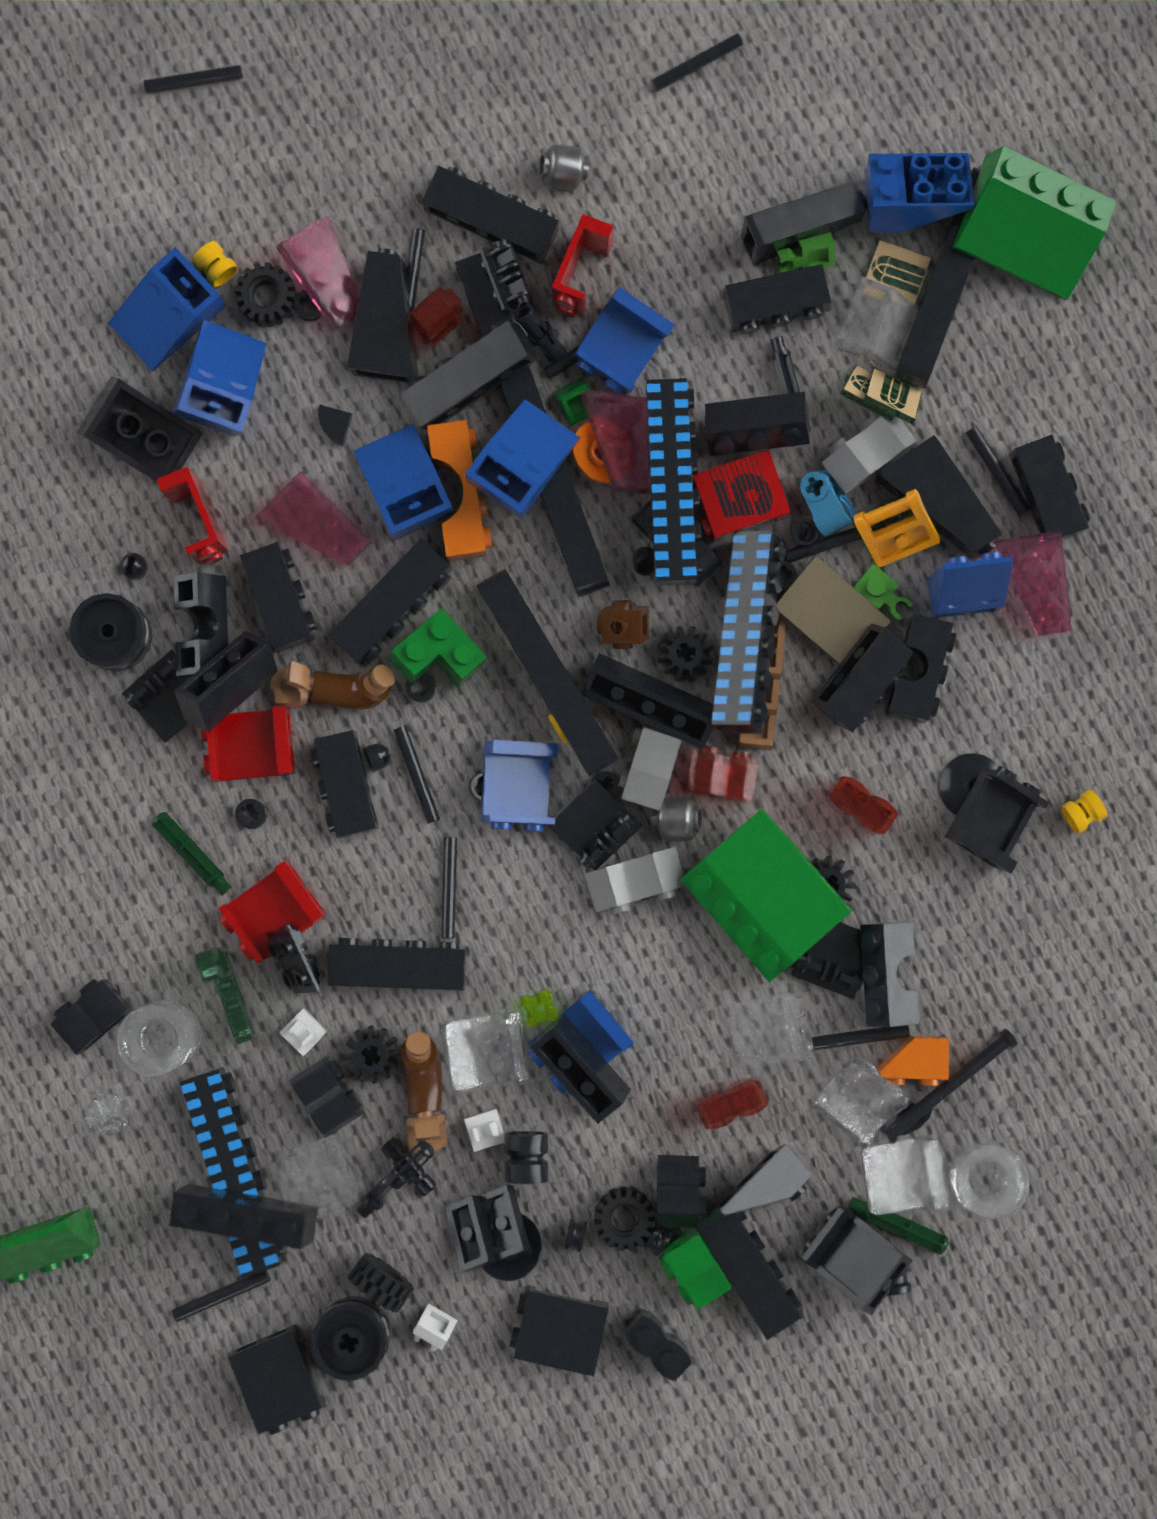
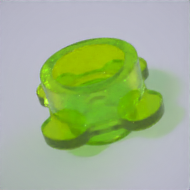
M542 989L537 995H525L522 997L520 1004L526 1010L528 1016L526 1022L530 1027H537L539 1023L546 1020L552 1022L557 1019L558 1010L553 1007L551 991ZM538 1005L543 1007V1010L540 1012L536 1010Z

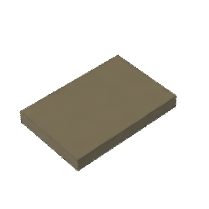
M817 556L810 560L776 602L778 613L838 665L842 663L872 623L886 628L891 622Z

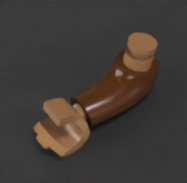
M291 661L288 664V669H277L278 672L271 678L270 689L274 692L275 702L281 706H303L307 702L309 693H311L310 700L339 708L363 710L379 705L389 696L390 686L394 684L395 675L390 667L381 664L377 665L374 669L367 668L357 674L350 675L315 670L313 677H311V670L307 666Z
M417 1031L408 1036L400 1049L407 1087L408 1114H417V1117L406 1119L408 1146L411 1151L419 1141L423 1140L432 1145L434 1154H436L438 1149L448 1145L445 1115L433 1114V1112L441 1111V1060L435 1042L426 1033Z

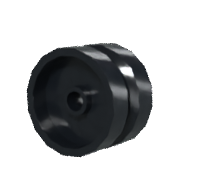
M110 593L93 595L80 603L72 615L69 627L71 644L78 655L94 666L114 672L131 669L140 663L150 650L153 636L150 621L143 610L124 597ZM114 627V634L111 637H107L111 634L110 628Z
M350 1296L338 1299L325 1309L313 1329L311 1348L315 1361L323 1372L335 1379L353 1381L365 1378L377 1369L388 1349L391 1333L388 1318L377 1304L367 1298ZM346 1333H348V1335H349L350 1338L356 1336V1337H357V1340H356V1341H350V1340H348V1338H347V1336H346Z

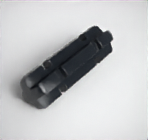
M394 1137L388 1140L381 1148V1151L388 1159H393L394 1162L392 1164L394 1166L409 1153L407 1150L404 1152L401 1149L403 1147L402 1144ZM410 1155L402 1163V1165L404 1166L412 1158V1156ZM419 1163L409 1171L410 1174L420 1166ZM421 1167L408 1182L410 1184L413 1182L415 1184L414 1188L424 1197L435 1188L436 1183L428 1174L425 1175L423 1173L424 1169Z

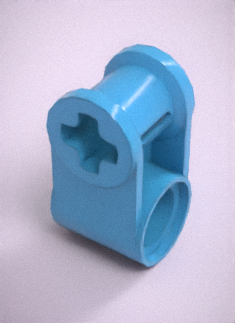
M827 470L809 472L802 478L800 484L801 493L821 534L828 536L854 522L853 515L856 514L854 507ZM820 480H822L823 486H821L820 491H818L817 485H819Z

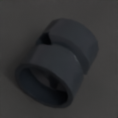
M541 1131L505 1133V1153L510 1156V1159L505 1162V1182L511 1184H539L548 1182V1161L543 1159V1156L548 1153V1133Z

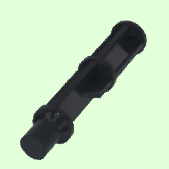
M783 336L770 339L773 350L771 359L775 366L781 393L800 392L791 360V352L789 349H786Z
M423 1140L419 1141L366 1194V1200L358 1207L359 1214L367 1218L374 1210H380L384 1205L382 1198L392 1188L399 1190L434 1156L432 1145ZM418 1148L419 1151L403 1166L402 1163ZM425 1156L427 1159L410 1174L409 1171Z

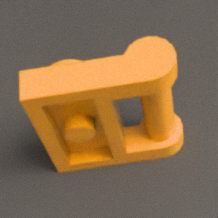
M916 489L906 492V497L868 513L861 511L853 515L855 525L878 568L940 543V537ZM909 509L912 510L913 516L873 532L871 525Z

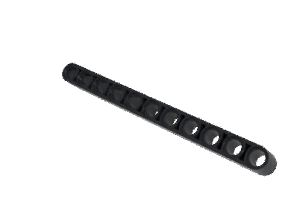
M478 253L455 261V266L479 332L483 338L489 334V328L497 322L503 320L512 321L509 311L502 310L496 303L493 296L494 288L492 282L483 270L481 264L482 256ZM529 366L499 385L510 415L515 412L525 399L546 413ZM564 461L540 496L577 596L582 597L609 587L610 584Z

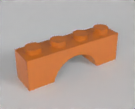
M467 420L427 425L431 457L434 465L452 471L463 485V499L458 511L441 524L446 558L449 562L487 556L486 547L492 546L490 527H483L481 514H488L485 494L478 495V489L467 482L465 475L473 464L472 449H478L475 429L468 428Z

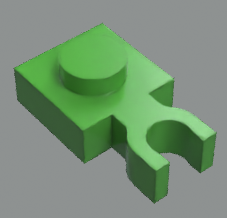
M831 232L799 240V248L797 249L786 248L776 251L780 263H777L780 273L823 264V268L835 265V246Z
M874 564L854 586V589L878 610L882 605L886 606L890 616L897 622L902 619V616L896 612V604L902 603L908 609L913 605L907 598L899 597L893 593L899 584Z

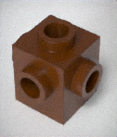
M631 600L612 601V605L602 609L601 614L597 618L598 634H602V643L613 644V649H631L633 644H642L649 639V606H632Z

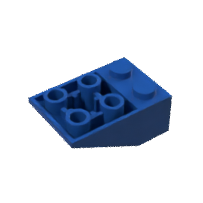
M969 153L869 154L865 176L869 233L905 232L974 209Z
M174 247L148 271L108 323L152 371H155L200 330L203 319L207 321L212 320L226 305L216 290L182 253Z
M203 319L172 414L234 437L241 434L253 400L267 343Z
M525 399L486 444L465 473L467 482L522 520L580 437Z
M414 424L354 450V454L394 541L455 514Z
M1001 552L983 554L981 559L969 562L967 556L947 559V563L941 564V567L936 569V572L928 578L932 618L999 611L1003 608L1008 591L1013 557H1002Z

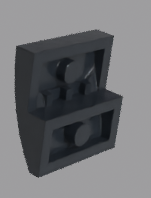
M506 1184L480 1196L471 1195L445 1206L462 1273L493 1265L531 1251L514 1185Z

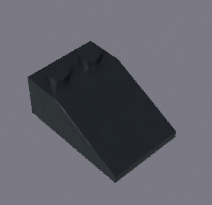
M110 377L76 432L156 482V479L182 469L203 435V432L115 377Z

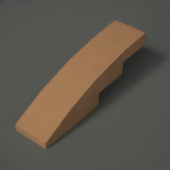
M780 614L778 623L774 626L772 637L775 643V653L770 658L769 664L771 687L766 691L767 721L763 723L762 734H740L738 747L772 751L786 625V619Z

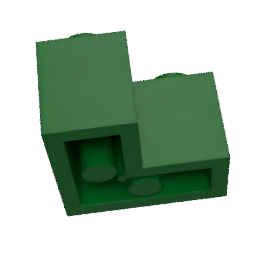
M441 608L391 651L389 661L411 685L437 664L459 688L483 667L487 657Z
M690 1227L672 1238L662 1250V1256L659 1257L660 1265L670 1281L678 1280L680 1285L677 1289L687 1305L693 1302L699 1310L733 1288L697 1227Z

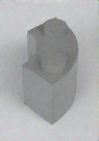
M877 412L864 423L866 429L847 442L844 438L840 439L828 449L831 455L821 463L845 494L867 481L870 475L884 465L886 467L917 442L896 413L894 415L889 413L882 415L880 412Z
M645 723L643 729L636 727L631 742V747L637 748L630 769L623 768L618 785L624 788L621 799L660 811L682 740Z
M676 847L585 874L595 911L600 912L609 909L611 915L630 910V902L655 895L656 901L676 896L674 889L685 886L680 881L684 873Z

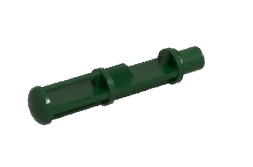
M162 812L153 819L152 827L189 864L207 886L214 887L221 896L225 895L232 888L223 878V872L206 856L167 812Z
M853 1197L849 1203L848 1209L860 1214L863 1220L901 1236L903 1239L914 1242L938 1255L943 1254L948 1247L949 1240L947 1236L922 1226L911 1219L909 1220L872 1201L864 1202Z

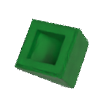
M583 378L553 391L570 427L600 412L588 383Z

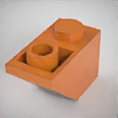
M936 1036L908 1037L876 1068V1076L885 1078V1084L905 1085V1079H918V1085L938 1086L939 1080H948L949 1039Z

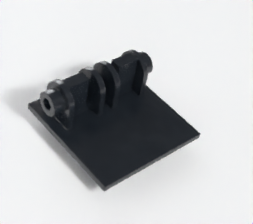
M502 239L494 243L495 249L480 247L479 251L482 256L481 264L483 270L490 277L494 288V299L501 309L515 312L518 307L528 303L537 312L512 244H508L506 239Z
M172 649L122 692V695L126 698L125 701L130 707L137 710L165 743L189 723L184 720L174 691L190 677L176 676V655Z
M596 779L555 818V825H548L552 831L581 857L579 861L587 869L591 867L594 871L605 863L643 826Z
M291 922L280 927L281 930L267 932L269 951L281 964L284 971L282 972V979L287 988L293 990L294 994L321 991L318 986L320 984L318 977L321 975L313 960L307 962L312 958L311 954L304 956L303 953L308 947L307 945L300 947V944L305 941L299 928L294 927Z
M839 922L796 960L791 975L854 1000L857 990L861 989L864 981L862 978L861 931Z

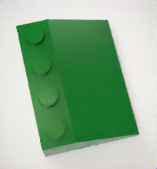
M1002 146L985 155L973 189L974 209L965 211L953 248L1054 296L1068 300L1107 231L1117 201Z
M763 808L680 879L768 982L787 969L852 912L851 908Z
M90 1206L0 1235V1281L7 1279L9 1284H13L29 1278L28 1272L40 1268L41 1274L60 1268V1261L73 1258V1262L76 1263L93 1257V1250L101 1246Z

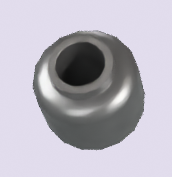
M554 144L548 148L547 152L543 151L541 153L538 174L539 178L544 180L548 188L573 191L578 188L581 180L586 181L589 162L584 160L582 151L579 148Z
M666 797L663 800L660 811L653 809L652 826L654 829H658L660 836L666 841H690L697 832L702 830V808L697 806L690 797Z

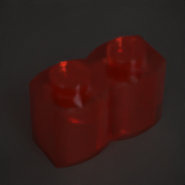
M438 286L409 313L414 329L432 348H435L463 322L460 315L463 309L459 305L462 302L449 287L444 290L441 286Z
M705 746L704 749L699 748V751L692 750L685 791L751 802L754 796L759 761L751 760V753L732 751V756L719 754V748Z
M841 776L837 778L825 796V800L831 808L842 815L852 816L855 823L862 830L873 835H885L898 816L896 809L888 801L878 796L870 795L862 783L851 777Z
M756 1077L739 1079L729 1085L726 1090L718 1089L706 1092L694 1102L705 1129L722 1128L731 1123L737 1116L746 1117L757 1114L769 1104L762 1085Z

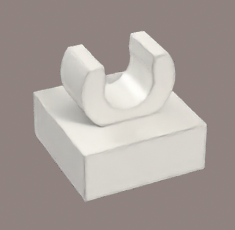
M303 1008L282 1029L280 1034L302 1056H305L328 1031Z
M497 1108L464 1119L474 1152L505 1142V1133Z
M428 1303L412 1332L415 1335L414 1341L418 1343L420 1339H423L430 1343L431 1347L429 1350L432 1352L436 1351L437 1348L442 1350L458 1320Z

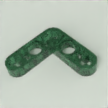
M224 946L196 953V965L203 982L215 981L236 1043L239 1045L254 1040V1029L226 948Z

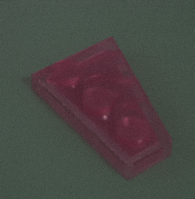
M329 215L279 243L276 249L333 331L356 318L359 300Z
M584 390L581 397L613 491L646 494L649 490L646 398Z
M299 471L255 517V519L280 530L282 533L311 546L315 550L347 566H350L372 543L303 471Z
M1055 531L992 541L997 552L1002 553V557H1013L1010 579L1037 635L1072 631L1062 533Z

